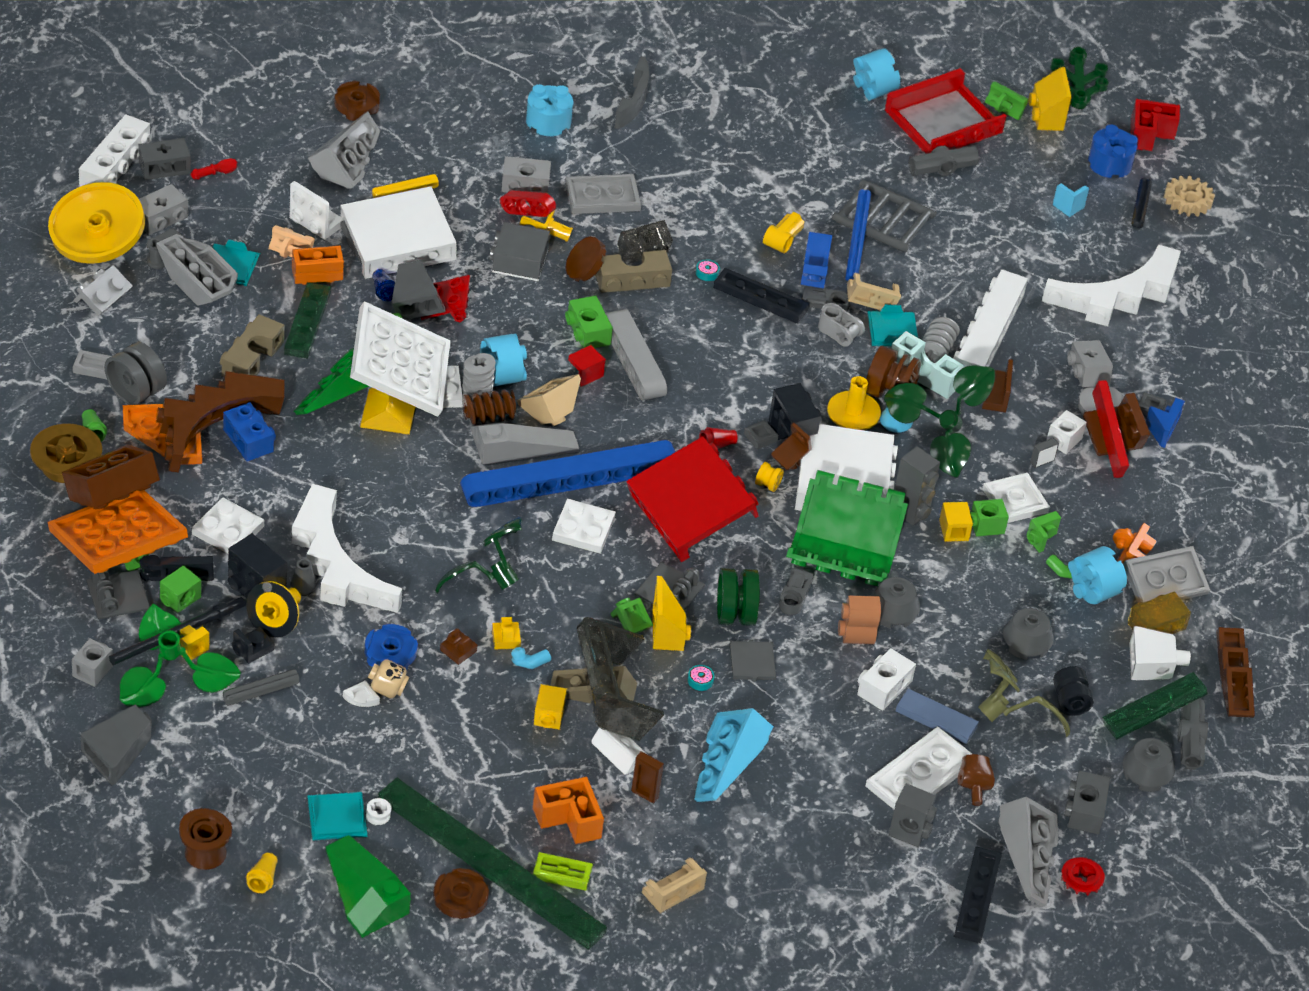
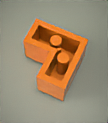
M587 777L535 787L533 810L541 829L567 823L575 844L602 838L604 817Z

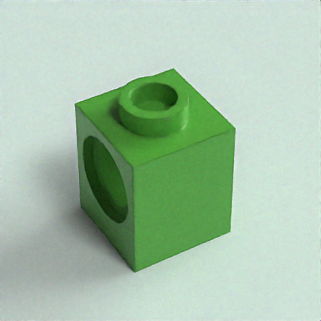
M1003 499L973 501L970 515L976 537L1005 534L1009 516Z
M185 566L180 567L160 581V599L162 603L167 607H171L177 613L201 598V579Z

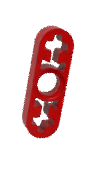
M510 190L500 198L503 210L513 215L547 217L556 209L555 200L547 193Z

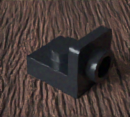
M260 627L245 635L239 629L233 631L232 648L236 655L242 656L248 664L275 650V643Z

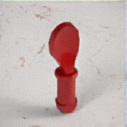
M224 159L215 165L210 164L200 169H194L190 175L191 178L199 180L208 175H215L217 171L227 174L235 171L238 164L235 159Z

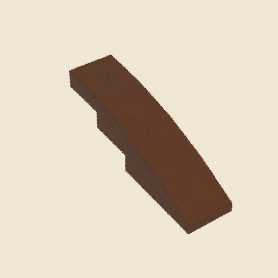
M1219 627L1216 631L1218 658L1227 714L1229 717L1254 718L1252 668H1249L1244 628Z

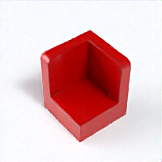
M592 345L568 356V361L579 371L581 378L580 387L604 377L606 359Z

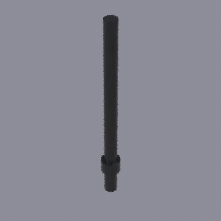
M243 597L228 603L222 602L213 606L212 610L166 631H174L180 636L182 635L180 633L182 628L190 625L196 629L216 619L219 621L230 616V613L245 607L246 602ZM161 633L110 655V663L116 665L158 646V638Z

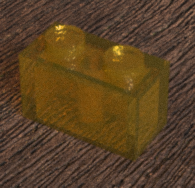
M1174 591L1132 606L1128 625L1132 630L1134 626L1175 634L1187 629L1191 611Z

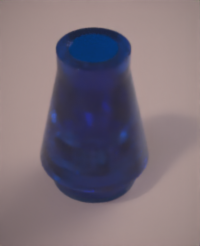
M378 269L372 274L376 296L383 301H391L395 281L383 269Z

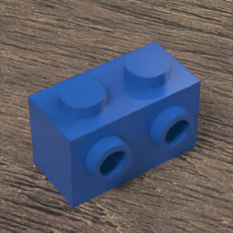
M251 403L223 412V430L246 461L274 452L275 432L271 426H267L259 410L256 411Z

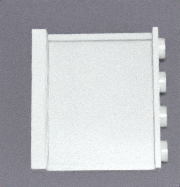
M432 187L341 205V217L345 220L361 258L362 273L365 279L396 273L398 264L421 260L424 266L456 260V240Z
M819 424L818 434L809 436L811 438L812 450L801 459L795 510L802 511L810 478L815 479L817 470L835 474L833 481L835 485L838 483L839 476L859 480L858 491H862L864 482L884 487L882 497L886 498L888 489H894V481L890 480V477L894 478L896 463H892V460H896L898 446L893 445L894 435Z

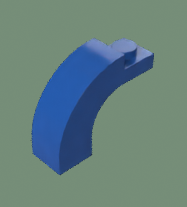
M809 232L801 285L824 289L832 235Z

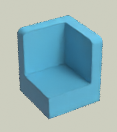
M1059 184L1056 188L1053 206L1070 217L1085 208L1089 188L1083 186L1073 192L1063 184Z

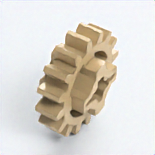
M1179 176L1178 180L1173 178L1171 183H1167L1164 198H1166V204H1172L1171 210H1179L1178 214L1186 212L1187 216L1190 217L1191 213L1199 216L1200 212L1206 214L1208 209L1211 210L1215 194H1212V188H1207V182H1200V178L1192 180L1191 176H1188L1187 179Z

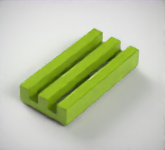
M539 852L532 879L586 891L593 864Z

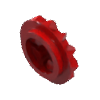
M1084 857L1072 858L1062 867L1061 881L1066 883L1067 889H1074L1076 894L1084 892L1088 896L1091 892L1097 893L1104 884L1105 874L1103 869L1091 859ZM1079 871L1083 877L1087 878L1086 882L1082 881L1081 877H1078Z

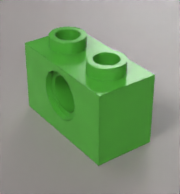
M597 296L570 300L568 311L565 312L567 324L572 326L574 338L577 342H580L582 348L592 345L594 348L611 345L613 328Z

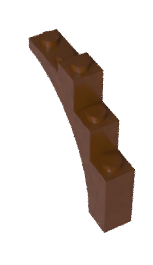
M225 371L223 381H218L217 387L195 384L193 394H188L187 401L165 398L163 407H158L156 422L160 423V433L166 434L165 442H169L165 450V460L169 461V471L179 473L187 445L206 427L223 420V412L251 403L256 411L259 410L264 414L280 415L284 401V380Z

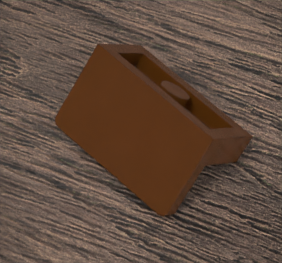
M1008 359L1006 372L995 370L994 386L989 397L982 403V409L1006 413L1011 392L1012 359Z

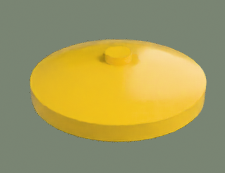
M107 182L91 183L70 191L57 202L50 214L48 229L55 248L66 258L86 264L102 263L125 254L138 242L144 230L145 214L138 197L124 186Z

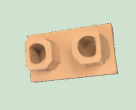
M275 225L272 228V239L269 249L279 252L281 257H292V249L313 248L315 239L308 235L304 236L293 232L292 229Z

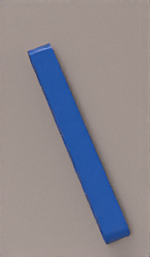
M663 440L472 473L463 477L460 485L467 504L471 507H480L627 481L676 451L670 441Z

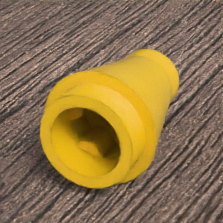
M264 853L261 859L247 873V886L253 892L265 893L272 888L275 868L278 862L274 854Z

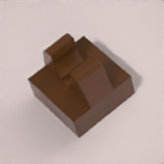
M458 628L449 633L447 639L440 643V651L458 665L476 653L478 647L474 641L463 634Z

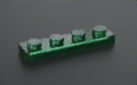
M307 282L284 346V355L308 359L331 294L330 286Z
M1192 672L1103 716V723L1117 740L1207 695V687Z

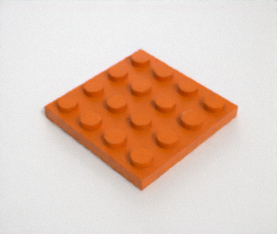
M136 490L129 493L130 496L126 499L108 502V506L102 509H93L88 506L48 522L49 531L94 574L105 572L111 567L128 563L134 558L144 554H151L157 549L167 545H174L180 540L188 538L187 528L145 490Z

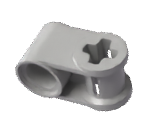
M827 303L822 307L818 328L822 333L836 340L840 345L845 347L851 345L856 336H861L865 332L863 322L842 309L839 305Z

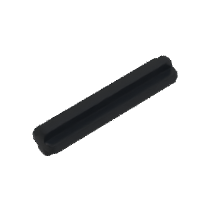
M1140 179L1131 225L1139 229L1143 227L1152 185L1151 179Z

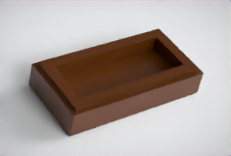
M641 751L636 756L631 791L649 802L655 803L660 794L664 763Z

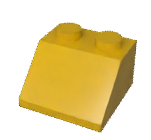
M1060 67L1035 83L1033 93L1029 94V106L1033 107L1032 120L1036 121L1037 130L1064 131L1071 101V92L1065 67Z

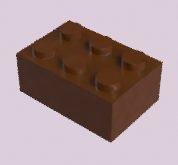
M125 445L62 472L69 500L83 506L92 507L93 509L105 508L108 506V502L126 499L130 496L129 493L136 490L149 489L152 486L151 484L160 481L153 453L130 445Z

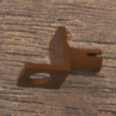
M795 423L791 424L792 435L771 453V456L786 470L797 469L796 464L800 466V460L812 450L811 438Z

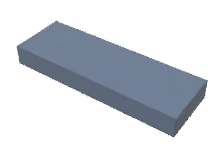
M907 689L896 707V712L932 729L938 726L953 739L964 744L968 743L979 723L975 719L910 689Z

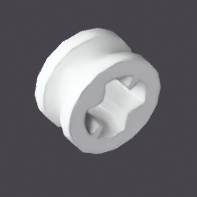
M375 798L369 801L366 811L367 820L374 825H382L389 821L391 813L390 803L382 798ZM380 809V812L383 814H377V811L374 810Z

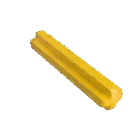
M435 174L375 187L372 189V197L377 198L426 187L437 188L439 180Z

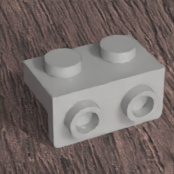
M112 265L107 270L101 268L92 277L94 281L91 284L88 281L82 284L77 289L79 295L74 301L78 303L83 299L99 316L133 286Z

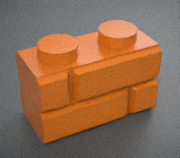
M341 246L292 249V272L295 284L307 285L315 282L331 283L343 280L344 260Z

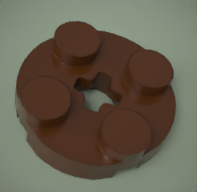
M350 81L337 88L334 105L340 113L346 115L348 120L355 121L366 112H369L370 115L379 112L380 93L373 85L367 83V86L360 85V81Z

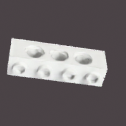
M125 114L79 168V186L99 182L116 184L119 177L127 172L130 164L138 159V144L151 142L150 123Z

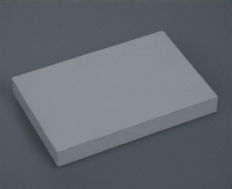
M634 174L572 176L565 178L572 214L641 211V201Z
M1193 546L1129 559L1123 563L1140 609L1207 595L1211 591Z

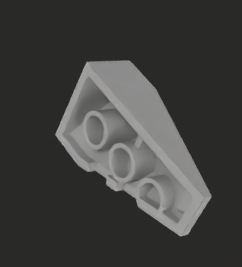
M366 112L316 150L308 160L320 178L350 189L364 177V167L370 161L368 156L375 147L380 130L369 112Z
M505 423L471 426V432L482 465L579 452L574 432L569 430Z

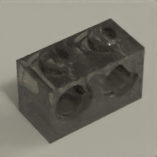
M665 220L622 231L617 246L624 263L630 264L642 260L643 252L666 250L669 253L673 239Z

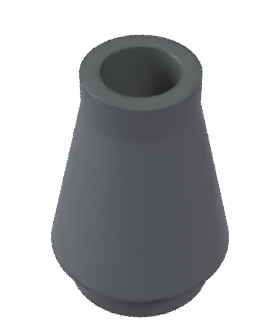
M301 558L297 561L290 583L291 588L297 589L301 596L310 595L317 585L312 562L307 558Z

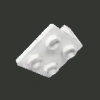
M296 181L290 184V218L294 222L299 223L324 240L341 229V221H344V219L329 210L328 201Z

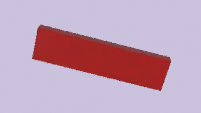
M1107 380L1098 381L1092 395L1114 478H1122L1129 467V462Z

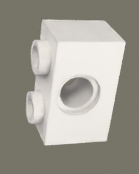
M890 648L884 655H879L869 670L865 669L858 678L859 689L857 695L883 711L913 681L916 664Z

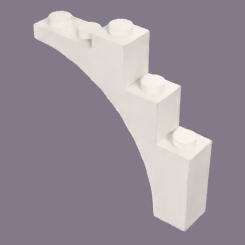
M1158 245L1154 255L1144 266L1129 275L1111 281L1083 284L1048 279L1042 302L1087 314L1086 321L1108 326L1114 309L1137 315L1142 297L1163 303L1166 302L1181 251Z
M312 484L292 525V544L309 548L306 558L312 562L313 573L318 576H324L321 582L320 600L343 607L346 606L348 600H352L357 603L398 613L402 601V588L383 582L365 572L350 559L335 536L332 519L336 509L337 490Z

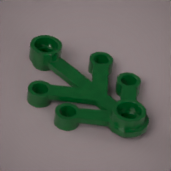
M1074 47L1069 54L1068 61L1074 66V74L1065 68L1068 81L1075 85V89L1070 85L1069 88L1071 92L1070 105L1076 109H1085L1090 104L1091 97L1099 92L1106 91L1109 84L1108 79L1104 78L1108 71V66L1104 63H1097L1094 71L1084 76L1083 65L1086 63L1087 53L1082 47ZM1055 58L1051 62L1050 69L1054 72L1060 67H1064L1065 63L1062 59ZM1096 80L1094 86L1084 90V86Z

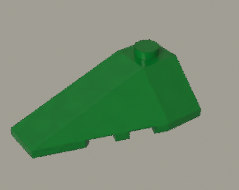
M354 348L350 349L331 367L332 374L318 382L320 388L311 391L294 410L296 415L310 413L369 387L350 378Z
M347 835L325 846L332 873L338 885V892L345 907L346 918L362 938L409 914L411 893L390 869L355 839Z

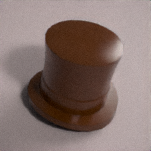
M199 808L189 811L181 819L179 834L182 843L186 846L185 858L193 867L208 870L216 868L224 862L227 855L225 845L229 842L233 831L230 820L224 814L212 809Z

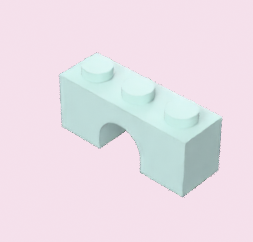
M907 331L904 332L892 343L891 349L898 351L897 363L905 354L910 356V362L914 357L921 359L918 382L948 399L955 392L953 387L954 377L965 365L946 354L939 361L933 363L925 354L926 343Z

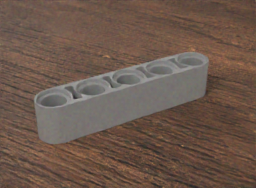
M628 309L605 313L613 328L611 344L639 398L643 401L666 396L667 385L664 376Z

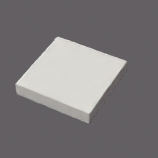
M1028 472L983 484L982 490L989 500L1003 499L1009 516L1008 523L1049 512L1050 506Z

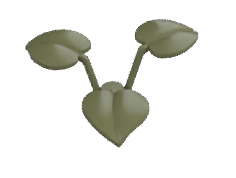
M987 649L983 659L989 661L990 673L1001 676L1003 680L994 693L978 706L986 717L993 722L1002 713L1007 716L1012 711L1038 702L1058 717L1063 724L1067 738L1070 735V728L1065 717L1045 698L1035 696L1009 708L1006 707L1009 701L1002 693L1009 684L1019 693L1020 689L1016 684L1018 680L1002 659L993 651Z

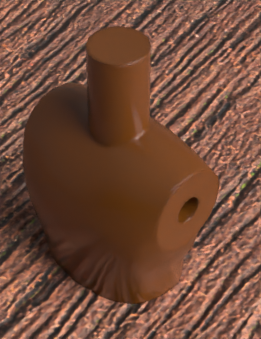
M968 754L962 757V764L958 773V784L971 789L972 805L980 806L983 804L982 791L991 790L994 786V772L989 757Z

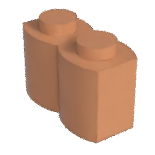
M848 596L847 602L842 603L841 616L843 620H839L838 635L843 636V643L875 644L877 628L881 617L880 597Z

